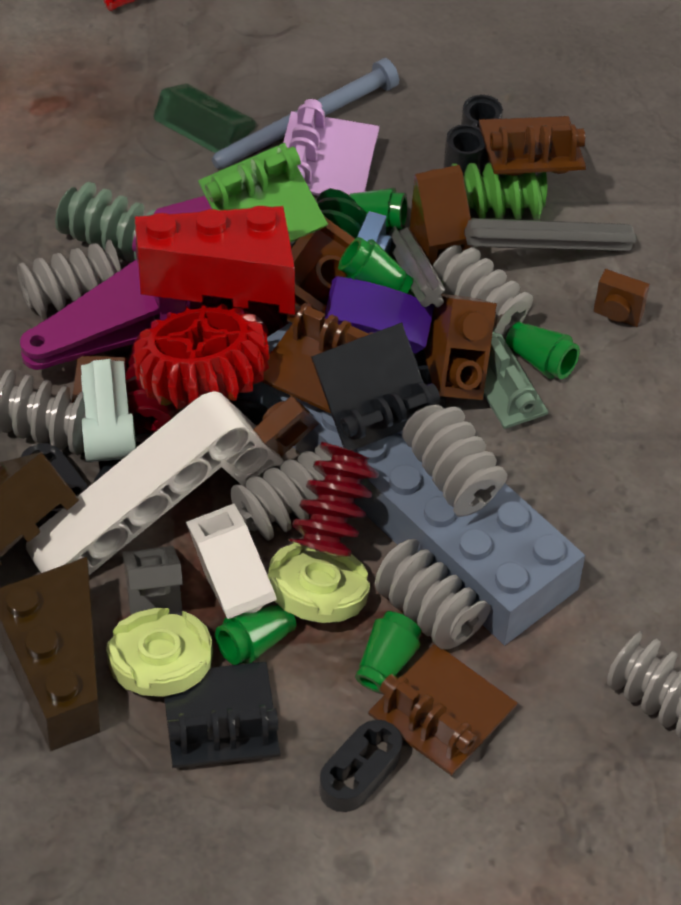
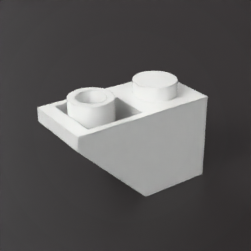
M235 504L186 522L203 571L227 619L242 613H255L263 605L277 600L247 525Z

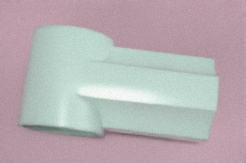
M111 359L94 360L91 363L81 365L82 394L86 418H82V432L86 463L122 460L136 449L133 414H129L124 361H114Z

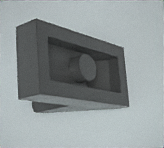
M167 546L122 552L130 615L152 608H169V614L181 615L183 611L180 585H183L181 564L174 547Z

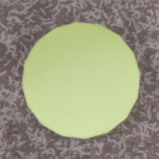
M293 543L279 549L270 560L267 576L277 598L275 602L285 611L299 618L321 623L341 622L356 616L366 605L370 589V583L367 581L368 572L364 564L352 554L351 557H334Z
M152 608L136 612L118 623L113 630V637L107 643V663L112 677L125 689L144 696L164 697L184 692L201 682L211 668L213 656L212 639L207 626L194 615L182 611V616L169 614V608Z

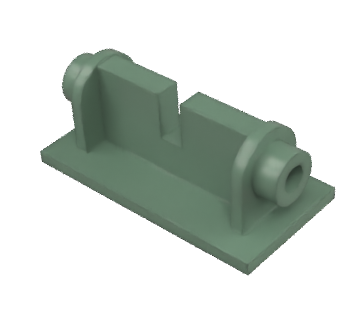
M493 331L484 396L502 427L506 429L548 415V410L503 336Z

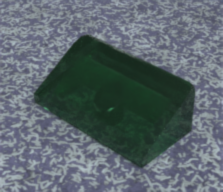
M187 83L162 89L154 112V119L157 122L214 153L245 138L256 125V122L251 117Z

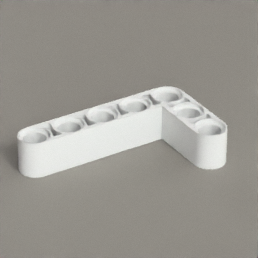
M209 392L203 394L77 497L80 501L69 510L61 509L39 528L41 532L31 541L26 542L25 549L41 573L87 557L90 575L221 467L245 487L246 481L253 476L263 478V474L270 468H278L280 470L284 461L253 430L256 425L222 393Z

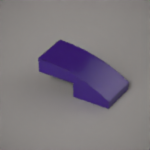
M337 276L332 280L325 318L327 319L333 314L338 317L339 325L344 320L351 322V326L367 333H374L402 322L412 352L416 354L426 347L435 305L430 304L424 308L416 297L371 282Z

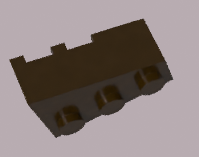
M42 452L0 462V558L22 537L27 542L36 537L41 532L36 524L51 510L63 507L65 510H69L80 501Z
M84 557L0 588V643L50 752L100 733L88 559Z

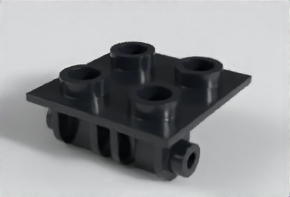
M402 322L311 356L341 443L345 449L353 451L403 431L405 424L416 411L440 401V395L436 386L433 383L428 385L423 383Z
M267 661L211 667L201 682L184 692L164 696L172 768L280 756L277 734L279 729L276 708H273Z

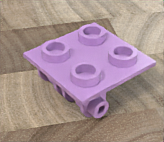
M307 99L304 104L299 106L297 112L291 111L283 143H286L288 148L294 146L301 160V164L297 166L312 195L319 196L322 191L329 188L341 190L347 194L365 192L379 126L325 117L322 104L315 99Z

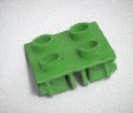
M286 143L198 180L211 209L233 210L247 209L255 206H283L290 242L328 226L297 166L301 164L297 150L294 146L288 148Z

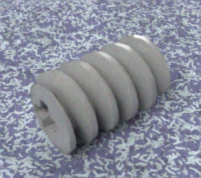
M107 240L105 252L97 243L90 244L87 250V258L79 248L71 249L69 263L61 253H55L51 258V268L43 258H36L33 262L32 273L24 263H17V274L25 303L28 308H34L42 320L47 319L48 304L53 303L59 312L66 307V299L71 298L74 302L121 270L119 259L111 240Z
M459 245L447 248L432 266L445 288L442 294L467 296L497 303L493 331L500 333L505 339L510 328L516 322L524 321L534 300L532 294L529 292L519 294V283L512 280L506 283V272L500 269L493 271V262L487 258L480 260L481 253L477 248L471 247L463 252Z
M7 369L0 380V432L7 433L13 430L14 434L19 438H28L32 435V439L36 443H47L50 440L51 445L56 446L59 450L69 446L70 452L77 456L81 455L84 452L82 418H86L83 392H80L75 402L72 403L70 402V388L68 386H62L56 397L51 396V381L44 380L36 392L33 391L34 378L32 375H25L19 386L15 385V371Z
M440 405L427 406L416 411L407 421L403 428L402 438L408 446L412 447V452L418 461L422 462V466L427 474L432 476V481L438 490L443 492V497L448 504L454 507L453 511L457 517L476 513L485 507L502 488L508 475L503 467L496 466L497 459L494 454L485 451L486 444L481 437L475 436L476 430L471 422L464 421L465 414L461 408L450 407L443 409Z
M320 445L315 448V452H303L298 456L297 461L286 460L281 465L280 470L278 468L268 469L263 474V478L258 476L249 478L246 481L245 487L236 484L231 488L232 504H235L248 530L254 532L258 530L262 537L269 541L274 537L271 523L275 522L282 531L288 532L292 528L289 514L292 513L296 519H309V514L299 506L301 500L317 499V496L306 487L307 481L324 480V477L313 468V464L317 460H331V457L320 449Z
M408 539L393 548L382 561L376 574V591L383 597L389 598L390 603L396 609L403 611L405 616L417 623L422 633L426 636H432L433 643L440 649H451L459 646L473 636L484 624L490 614L491 605L485 600L474 604L476 592L468 587L460 591L462 580L456 574L446 578L448 567L442 562L432 565L434 555L428 549L417 552L420 542L416 539Z
M640 631L627 642L615 658L608 673L607 684L613 690H620L625 687L624 697L631 703L642 699L641 709L647 715H653L659 711L658 721L663 727H671L677 723L675 733L681 739V670L679 672L674 670L678 653L672 651L660 660L657 658L661 641L656 638L645 647H642L640 642L643 633Z

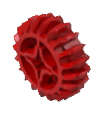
M204 304L201 308L192 310L186 307L184 312L178 314L169 312L167 313V319L152 321L151 328L141 331L140 339L134 343L135 353L133 357L135 363L133 365L136 379L140 381L141 388L145 389L148 398L157 399L160 405L165 406L174 403L176 409L184 408L198 397L209 392L222 393L228 400L235 401L237 400L238 393L253 391V384L263 381L264 372L269 369V345L267 334L263 331L262 324L257 322L254 314H244L243 309L237 307L228 310L225 304H221L216 308H208Z

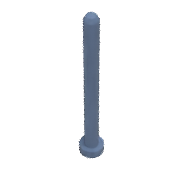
M382 58L373 63L372 72L317 101L322 104V109L326 116L380 87L388 91L398 86V72L389 59ZM290 114L216 152L212 157L213 165L217 169H225L284 138Z

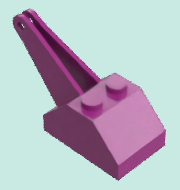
M201 196L157 208L154 214L201 212L211 209L206 197ZM135 233L132 243V250L133 252H136L137 255ZM136 259L47 320L24 332L20 338L22 361L31 369L42 370L76 360L82 356H91L134 344L141 331L151 328L152 321L167 319V313L169 312L178 314L184 312L186 307L191 310L199 309L204 304L208 308H216L223 304L226 298L204 295L203 302L141 295Z

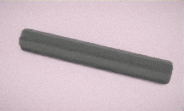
M473 218L468 221L467 228H464V236L466 237L467 244L471 247L629 251L632 249L633 243L636 242L633 226L621 223Z
M396 227L392 228L389 231V235L392 237L390 249L399 266L408 275L413 277L411 288L420 305L426 308L433 303L437 308L444 303L441 294L445 291V288L413 232L408 227L401 231Z

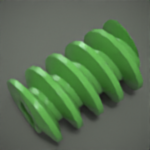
M475 163L467 165L463 178L469 211L470 209H475L479 219H485L488 208H493L497 219H503L506 209L511 208L515 220H521L524 209L530 208L533 219L539 221L542 210L546 205L547 172H537V175L533 172L523 173L518 176L500 174L499 176V174L493 173L491 163H487L481 176Z

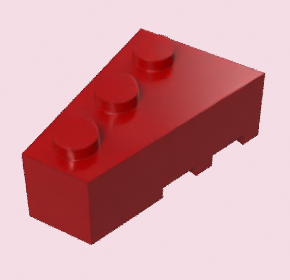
M255 206L247 209L233 210L208 209L192 213H156L150 216L135 217L137 265L141 295L203 302L204 295L233 299V307L249 309L250 301L279 305L280 313L295 315V266L283 206Z

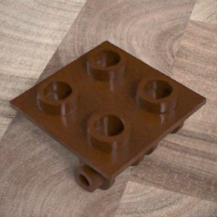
M569 116L479 120L480 130L494 174L518 176L523 173L533 172L563 174L569 171L586 170V164L580 147L585 146L584 128L576 129L575 124H571Z
M295 303V315H287V321L292 323V325L270 353V359L268 360L269 369L264 372V380L261 382L331 414L311 356L367 336L373 332L367 333L355 328L347 320H344L339 325L337 316L331 314L326 319L325 314L313 309L311 304L304 303L301 306Z
M433 644L403 676L397 678L390 674L383 681L379 691L384 696L368 711V715L375 720H385L393 724L399 730L403 741L452 776L515 709L518 702L450 653Z

